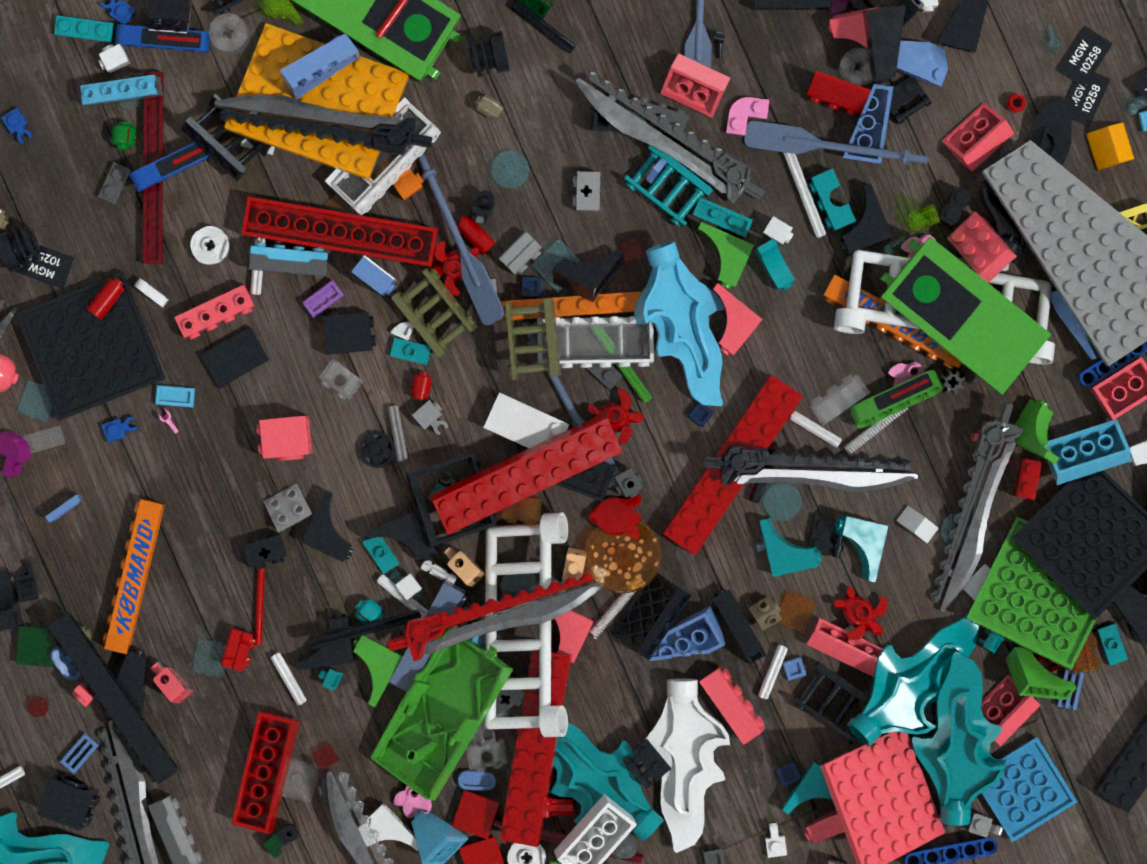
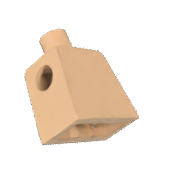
M450 546L443 553L450 560L447 565L466 585L473 588L485 576V572L463 551L457 552ZM463 561V566L459 567V563Z
M568 547L561 583H564L568 577H574L576 581L581 578L586 560V550Z

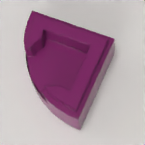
M831 0L829 15L842 13L848 7L850 1Z

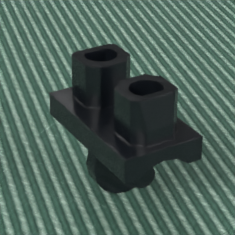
M488 190L481 191L473 205L472 212H476L474 222L485 224L488 216H491L495 206V202H493L494 196Z

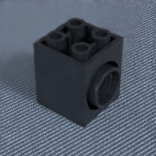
M56 774L48 782L36 815L80 831L91 823L93 818L91 811L97 806L100 796H98L99 790L87 786L86 783L76 778Z

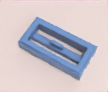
M80 494L75 495L45 516L48 522H54L81 503L82 497Z
M1065 668L1063 680L1067 681L1068 674L1070 673L1072 674L1070 682L1075 683L1076 675H1079L1072 705H1070L1071 696L1065 703H1062V699H1058L1056 706L1076 710L1084 672Z
M85 732L62 758L60 763L75 774L100 744L96 743ZM86 739V744L80 749V751L74 756V758L69 763H67L66 760L83 742V740ZM92 744L93 747L75 768L71 767L87 747Z

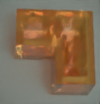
M527 497L502 510V518L506 519L508 523H517V520L525 521L524 525L536 526V522H540L542 498Z

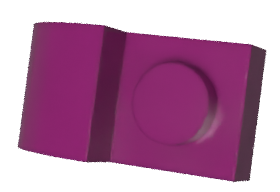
M13 431L0 433V454L6 457L2 475L6 477L19 475L23 467L22 463L29 461L31 458L30 447L22 436Z

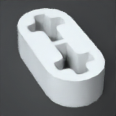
M141 278L134 285L162 307L169 300Z

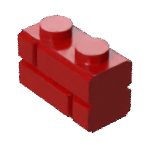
M1020 459L1013 496L1035 500V490L1038 487L1042 462Z
M231 627L220 666L242 672L244 667L248 668L251 658L247 656L249 649L253 650L256 640L252 638L253 633Z

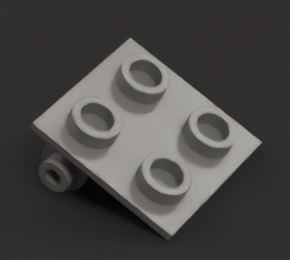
M297 483L263 501L278 533L310 517L313 513L307 505Z

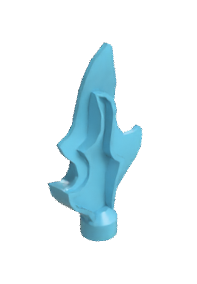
M675 241L646 250L650 266H652V271L646 287L636 302L634 311L636 324H647L648 322L655 324L658 332L656 344L657 357L672 356L680 361L683 366L687 388L692 398L701 405L722 406L723 401L719 388L722 354L709 328V315L716 311L724 310L725 307L719 297L698 281L679 258L680 255Z

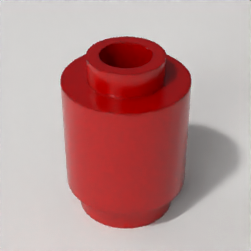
M418 372L417 375H413L410 392L412 393V398L427 400L432 383L429 373Z

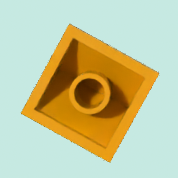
M1124 123L1107 126L1086 134L1097 171L1134 159Z

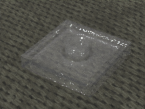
M291 758L282 796L311 803L321 765Z

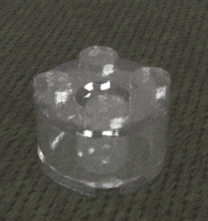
M225 13L219 15L211 22L209 37L212 44L219 51L226 54H237L246 47L250 38V31L247 24L239 16ZM228 30L234 32L231 34V38L225 36Z
M854 48L846 52L838 65L839 78L862 87L868 86L872 82L868 50L865 48ZM855 64L857 66H862L861 73L859 71H854V68L856 67Z

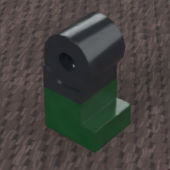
M287 824L263 843L274 859L282 853L280 848L283 845L294 841L298 837L299 829L294 824Z

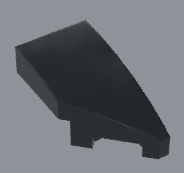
M31 562L26 563V567L16 578V588L20 603L39 599Z

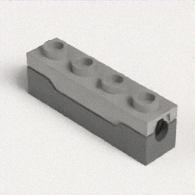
M169 795L149 804L148 808L172 863L201 864V861H203L202 856L193 846L195 840L191 833L188 834L186 830L187 822L183 815L180 816L178 811L180 806L177 799Z

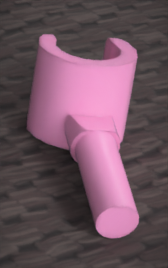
M164 408L166 415L163 417L157 412L159 419L162 422H166L176 434L178 429L170 419L171 414Z

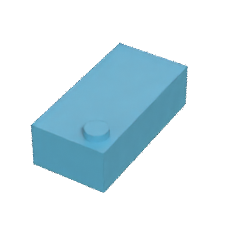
M1117 419L1048 441L1051 451L1059 457L1056 465L1047 461L1057 485L1130 462L1131 451Z

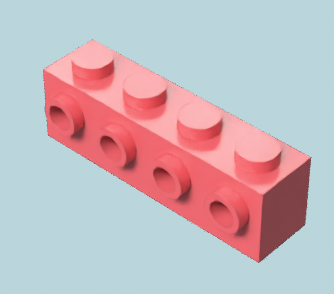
M242 285L174 318L183 337L193 340L201 336L200 332L206 329L210 332L218 328L217 324L223 321L226 324L235 320L234 316L240 313L243 316L252 312L255 303L247 286Z
M819 618L810 633L806 645L874 677L877 657L883 648L862 638L850 640L846 637L848 631Z
M719 666L699 682L744 745L761 734L765 729V724L762 718L754 713V708L750 701L744 699L741 688L730 679L731 674L729 671Z

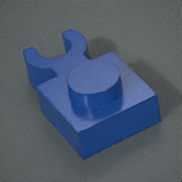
M110 0L108 5H105L103 2L100 3L103 8L111 9L112 11L109 15L123 25H127L136 13L134 8L122 0H119L117 3L115 0Z
M19 108L1 117L12 135L17 132V139L21 144H24L22 140L24 134H27L30 139L33 138L32 133L24 128L29 124Z
M128 417L124 423L119 418L102 424L107 442L110 443L126 437L125 431L127 430L136 431L138 426L133 428L129 426V422L135 418Z

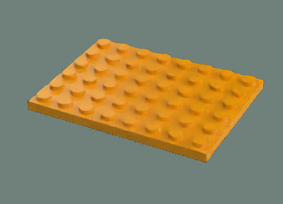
M266 23L236 97L280 95L295 99L284 84L280 70L325 44ZM360 56V58L297 100L335 111L393 117L410 75L404 71ZM236 118L227 120L224 126L225 130L367 180L370 179L380 151L366 148L364 143L352 146L346 139L336 143L330 136L320 140L316 137L315 133L304 137L300 134L299 130L288 134L284 131V127L272 131L268 128V124L255 127L252 125V121L239 124L236 122Z

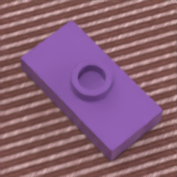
M332 280L302 303L312 317L315 318L342 298L344 294L334 280Z

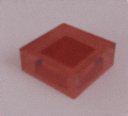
M638 238L620 243L625 262L644 257Z
M330 743L313 753L322 770L340 760Z

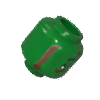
M119 121L112 127L110 141L116 146V149L127 151L128 147L135 145L137 129L133 127L132 123Z

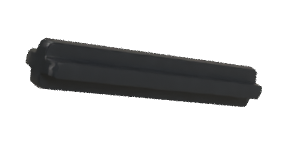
M516 0L511 8L565 51L571 53L575 49L576 45L520 1Z

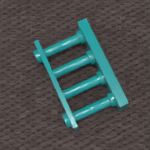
M650 145L648 148L650 156L632 179L626 175L624 178L627 181L625 185L632 191L637 189L672 217L670 221L676 226L682 225L685 227L687 222L683 218L701 196L706 195L708 197L713 189L673 157ZM663 158L667 161L664 166L665 168L646 191L638 182L655 161ZM676 171L681 175L679 177L680 180L661 203L653 194L668 175ZM691 183L696 187L694 189L695 192L678 214H675L668 206L683 187Z

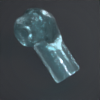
M1143 96L1134 98L1129 102L1127 111L1133 115L1137 114L1140 108L1147 107V100Z

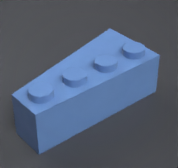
M346 33L338 35L331 42L281 69L280 73L283 82L297 100L360 58L359 51Z
M874 83L849 145L884 150L894 86ZM845 152L843 158L882 163V157L850 152Z

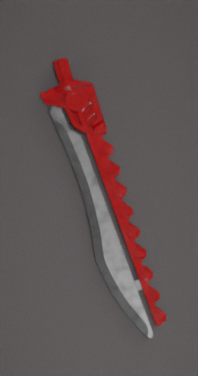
M584 572L578 581L574 577H568L563 585L552 581L547 589L542 588L543 586H536L530 594L526 590H520L515 598L505 594L499 602H496L495 599H488L483 607L478 603H473L467 611L457 607L450 616L447 612H441L440 614L436 613L408 621L405 636L387 640L390 651L409 646L413 661L416 662L423 658L424 653L431 655L439 650L486 633L525 625L542 624L555 619L582 604L602 588V584L598 582L566 593L568 589L593 581L592 575ZM555 593L559 594L558 596L549 599H545L512 611H508L475 623H471L450 630L444 636L445 632L450 627L457 626ZM444 636V638H443L442 640H439V641L434 642V643H432V644H429V646H427L428 643H431V642H433V641H436V640H438V639H440V638H442V637Z

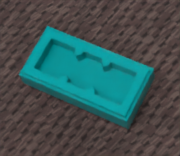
M394 337L390 356L428 365L431 347Z
M383 537L372 538L362 542L383 574L400 564Z
M1116 623L1097 629L1109 666L1128 660Z

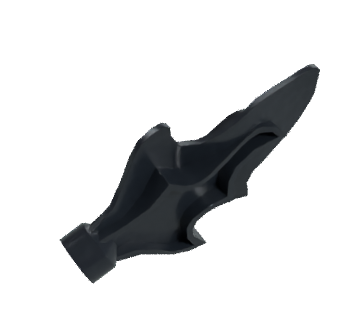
M1053 100L1043 107L1035 118L1025 141L1027 143L1031 140L1062 166L1071 146L1072 115L1075 100ZM1000 149V159L1014 150ZM983 180L980 188L982 203L994 222L997 234L1017 256L1011 262L1018 264L1027 242L987 180Z

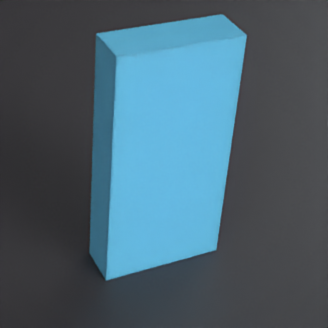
M156 385L155 404L194 408L195 388Z

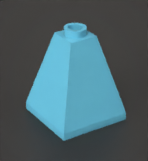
M420 810L413 816L414 820L411 823L422 864H444L469 839L465 834L429 811L424 812Z

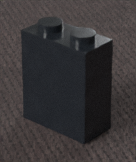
M369 312L323 316L326 355L373 351L372 347L376 346L375 335H371V327H374L373 316H369Z

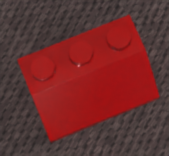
M815 71L806 97H809L810 102L816 104L823 102L830 109L838 111V108L846 110L845 114L856 117V114L861 115L871 90Z

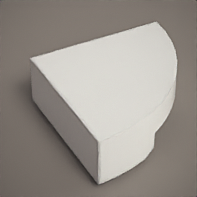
M402 322L395 326L391 333L408 341L414 326L411 322Z

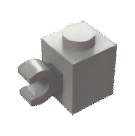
M429 400L412 415L424 430L431 425L435 433L440 435L441 433L438 431L440 424L444 425L446 429L448 428V424L445 421L437 420L443 414L440 412L442 410L441 406L436 401L432 403Z
M971 811V823L966 826L968 832L986 838L989 832L1000 836L1003 832L1001 826L992 824L993 819L990 816Z

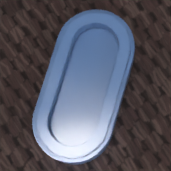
M60 646L54 647L50 653V659L61 675L71 681L78 679L81 673L73 669L70 664L72 660L68 655L65 656L61 652Z
M464 770L458 776V784L465 790L489 791L494 788L496 777L490 771Z

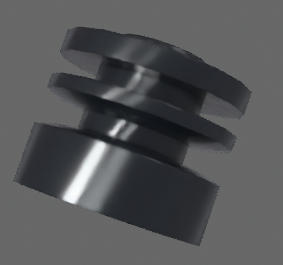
M502 31L489 33L488 43H485L483 36L479 35L481 43L479 45H476L474 37H470L469 52L472 66L478 77L483 76L482 67H486L487 75H490V66L492 65L495 66L497 73L510 71Z
M26 223L20 225L21 231L18 227L13 228V238L8 231L0 233V256L11 273L23 268V258L29 265L33 264L32 257L36 262L42 260L36 236Z

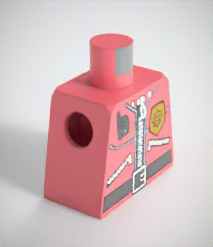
M160 661L151 667V670L157 675L153 678V681L170 702L180 704L194 691L173 668H165Z

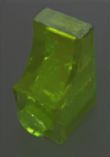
M263 0L265 4L263 10L268 17L272 16L274 19L280 17L287 18L294 22L297 27L304 24L290 0Z
M934 204L910 212L908 214L909 218H907L908 226L910 229L913 228L914 232L940 222Z

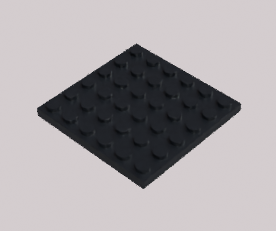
M124 272L15 314L58 421L166 379ZM116 277L124 283L122 287L125 290L101 320L86 308L109 278L113 280Z
M1104 470L1069 481L1011 537V540L1094 621L1147 570V511Z

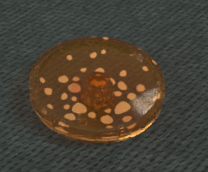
M640 521L636 526L640 532V537L637 540H632L630 537L622 534L608 535L599 527L590 535L585 547V563L593 580L596 583L600 582L602 588L615 593L635 592L648 585L658 573L662 560L660 542L654 531L645 523Z

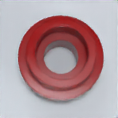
M1014 93L1008 97L1006 104L1010 111L1018 113L1025 108L1026 100L1023 95ZM1013 100H1018L1019 106H1014Z

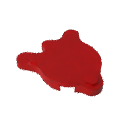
M638 494L633 498L606 499L596 509L590 511L588 515L589 521L596 524L608 535L622 534L630 537L632 540H637L640 537V532L636 526L641 520V514L634 512V509L641 504L642 498Z

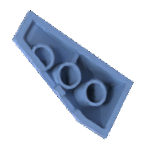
M901 41L897 70L928 85L942 87L948 71L945 49L930 42Z
M1058 290L1049 293L1056 312L1092 360L1100 357Z
M711 606L673 625L650 661L671 659L678 656L686 657L701 653L709 654L725 646L720 622Z

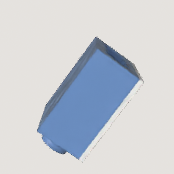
M365 255L352 270L353 274L384 297L386 294L390 296L396 288L394 284L397 280Z

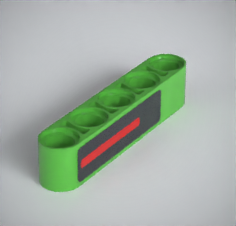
M930 370L852 406L850 413L857 428H864L940 393L943 387L936 372Z

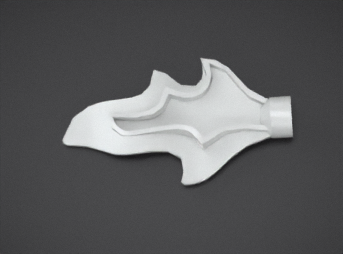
M690 678L667 680L668 697L663 712L655 727L646 737L672 768L662 776L660 803L663 816L672 835L673 850L676 853L695 845L703 833L704 795L706 789L713 783L725 780L723 771L714 762L713 751L718 746L730 745L728 732L722 723L706 712L698 702V680Z

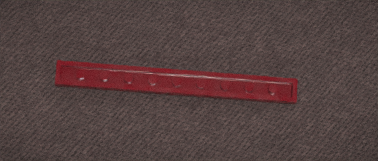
M144 72V76L155 75L161 77L163 96L144 99L143 167L164 157V72ZM163 181L143 190V264H163Z

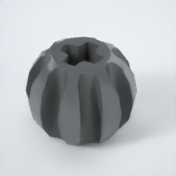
M951 368L945 369L947 374L944 376L940 373L938 377L943 380L941 382L942 387H945L943 394L948 396L952 390L953 396L959 395L957 389L960 388L963 391L965 388L964 385H961L962 381H966L965 375L959 377L961 370L955 368V371L952 373ZM953 377V379L956 380V384H952L951 387V385L948 384V380H951Z

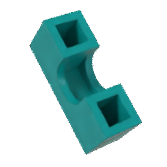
M833 168L810 179V189L819 198L817 204L820 211H824L827 216L825 222L829 229L832 228L834 232L856 221L849 204L838 207L830 201L831 191L840 187Z

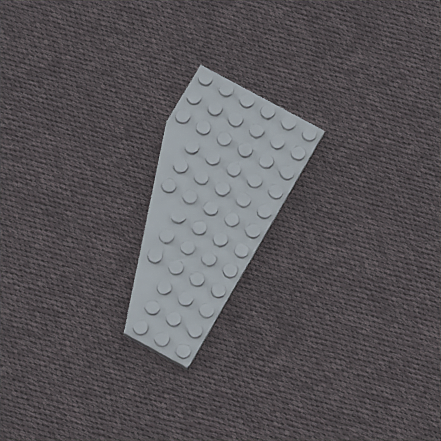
M1031 140L983 170L982 174L1105 365L1107 367L1145 343L1147 341V235Z

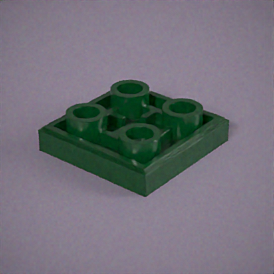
M19 626L16 664L55 667L50 659V653L57 646V639L54 640L50 636L49 628Z

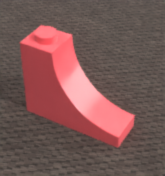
M878 7L834 15L829 20V30L833 33L834 38L851 39L868 49L863 11L878 9Z
M717 283L712 290L721 299L726 312V327L718 344L721 346L720 351L727 356L729 354L733 356L763 319Z
M570 610L555 618L560 632V644L557 652L572 655L571 662L574 663L594 620Z
M834 809L806 824L807 830L804 831L808 841L813 840L816 845L832 836L843 833L844 829L838 813Z

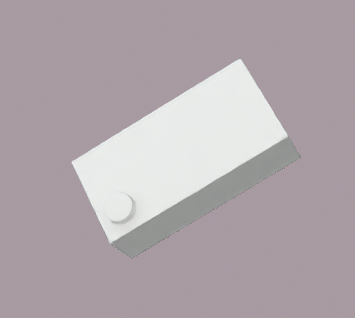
M499 393L483 428L527 448H531L567 431L569 424Z
M604 794L554 850L557 860L562 864H602L637 824L631 814Z

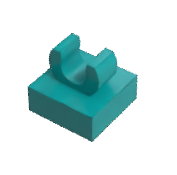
M985 629L984 632L989 637L987 640L979 638V641L984 644V648L995 654L1005 638Z
M329 669V672L321 670L318 677L324 680L323 687L336 690L343 673L335 669Z

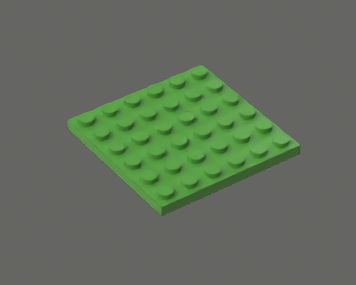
M1017 516L966 619L1064 668L1072 670L1095 621L1011 540V537L1028 522Z

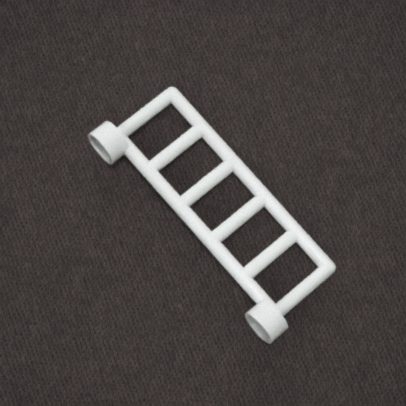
M856 250L853 253L847 305L846 308L836 310L834 329L843 333L862 334L865 332L866 321L919 329L903 315L896 314V310L886 302L884 312L858 308L864 262L890 266L889 275L895 278L910 258ZM999 273L989 282L1003 285L1002 295L1011 302L1013 300L1014 287L1040 291L1036 322L1047 330L1051 301L1049 293H1052L1051 282ZM1046 341L1029 363L1052 364L1055 344Z
M563 512L544 513L540 523L500 525L486 529L485 603L488 599H495L497 602V575L540 573V586H543L542 588L544 589L548 588L551 584V544L565 543L568 537V522ZM540 535V562L497 564V537ZM551 595L540 598V600L527 602L497 613H505L545 599L551 598ZM497 613L487 615L485 619L496 616ZM551 620L539 625V639L497 640V631L486 633L485 649L487 651L490 647L489 644L496 648L497 652L539 650V677L508 678L501 689H539V716L496 717L495 699L484 718L485 727L487 729L540 728L543 737H564L568 729L566 709L564 706H551Z

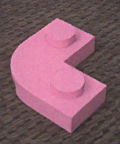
M744 97L737 100L729 111L726 134L745 136L748 117L767 120L769 100Z

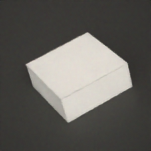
M411 573L395 585L406 600L422 589Z

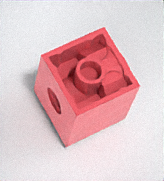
M309 416L259 420L260 424H257V435L261 436V443L258 444L259 455H263V459L276 458L277 461L303 459V455L312 454Z

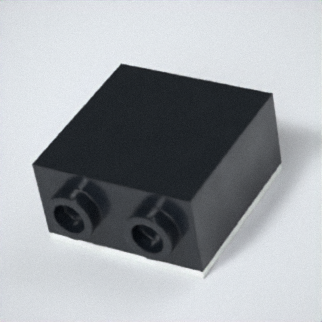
M150 0L147 16L149 30L187 33L192 0Z

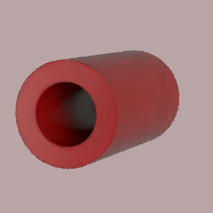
M463 215L456 222L459 232L473 247L479 248V253L482 256L496 244L477 222H474L470 215L467 217Z
M116 277L113 280L109 278L86 309L102 320L125 290L122 287L124 283Z

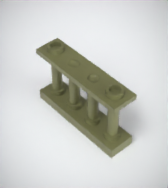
M429 267L422 271L426 276L407 293L400 291L392 296L391 299L440 358L449 351L447 344L466 328L470 332L475 330L477 325L475 324L476 320L474 317L465 312L441 282L438 272ZM431 283L438 292L422 306L415 308L411 303L412 298ZM443 298L450 307L434 321L427 323L423 318L424 313ZM455 313L462 322L446 336L439 338L435 333V329Z
M553 298L543 299L544 303H541L540 306L513 308L511 302L505 303L503 317L504 319L507 318L511 365H508L509 376H512V380H519V374L542 371H547V373H550V376H561ZM537 313L545 315V323L543 325L514 327V316ZM542 332L547 334V342L544 344L516 347L515 335ZM548 353L549 361H546L544 364L518 366L517 354Z

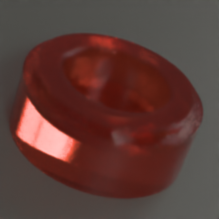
M35 698L29 703L28 709L32 716L42 717L48 712L49 706L45 699Z

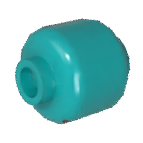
M371 598L365 601L361 599L354 607L357 610L355 618L362 624L372 623L383 617L382 607Z

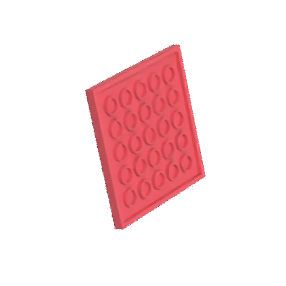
M897 731L885 733L870 747L863 744L820 765L856 864H887L945 833L920 764L917 763L914 747L908 733Z

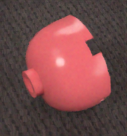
M0 354V392L8 390L11 384H16L18 379V373H15L16 366L14 362Z

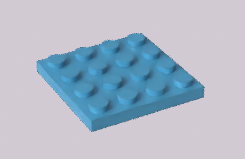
M1037 736L998 759H1006L1003 775L996 784L982 792L983 797L1012 843L1077 803V800Z

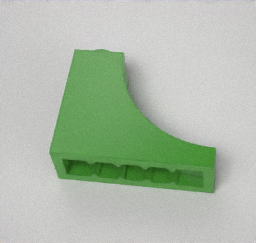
M701 222L698 231L710 238L719 254L720 272L717 281L721 282L720 285L726 289L735 288L754 245Z
M1030 399L1015 424L1018 428H1023L1021 435L1014 439L1017 446L1056 465L1059 457L1051 451L1047 440L1048 425L1054 412L1048 409L1049 405L1041 400L1036 402Z
M364 635L357 637L352 646L355 647L353 652L365 661L371 672L373 690L368 704L375 707L403 655L396 651H390L389 647Z
M1014 647L1005 658L1020 696L1067 700L1076 690L1074 682L1063 680L1047 671L1037 661L1032 651L1026 648Z

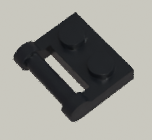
M909 77L894 87L890 112L900 125L905 122L906 118L932 103L917 80ZM918 95L920 97V101L903 112L899 113L897 111V108Z

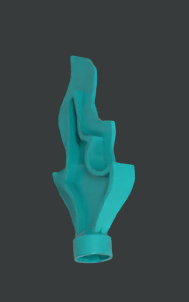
M969 613L960 620L940 629L911 657L900 658L895 653L892 645H887L881 651L875 665L870 698L862 713H859L848 724L850 731L861 743L870 747L884 733L897 731L917 735L928 733L936 728L935 725L926 720L924 710L933 702H937L939 691L951 667L952 654L957 651L969 657L976 646L979 627L977 624L966 619Z
M957 651L952 654L950 670L938 695V730L933 738L914 736L912 743L915 754L929 773L937 789L941 803L940 822L947 825L964 826L971 823V804L975 798L996 784L1002 777L1006 759H995L989 753L990 744L1000 735L1003 726L990 723L983 716L982 672L973 659Z
M568 723L566 735L558 737L554 759L557 781L551 793L560 797H572L581 805V812L574 819L576 824L583 819L605 794L633 816L637 825L633 828L632 832L644 842L661 825L664 819L651 809L643 794L641 785L636 781V776L632 771L627 770L626 764L622 761V758L626 755L632 760L635 758L630 745L626 741H622L619 748L612 754L601 752L579 728Z
M16 812L0 816V864H102L110 845L108 841L88 840L70 834L27 837L18 832L16 822L18 814Z

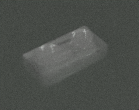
M61 425L23 436L30 447L31 454L67 444Z

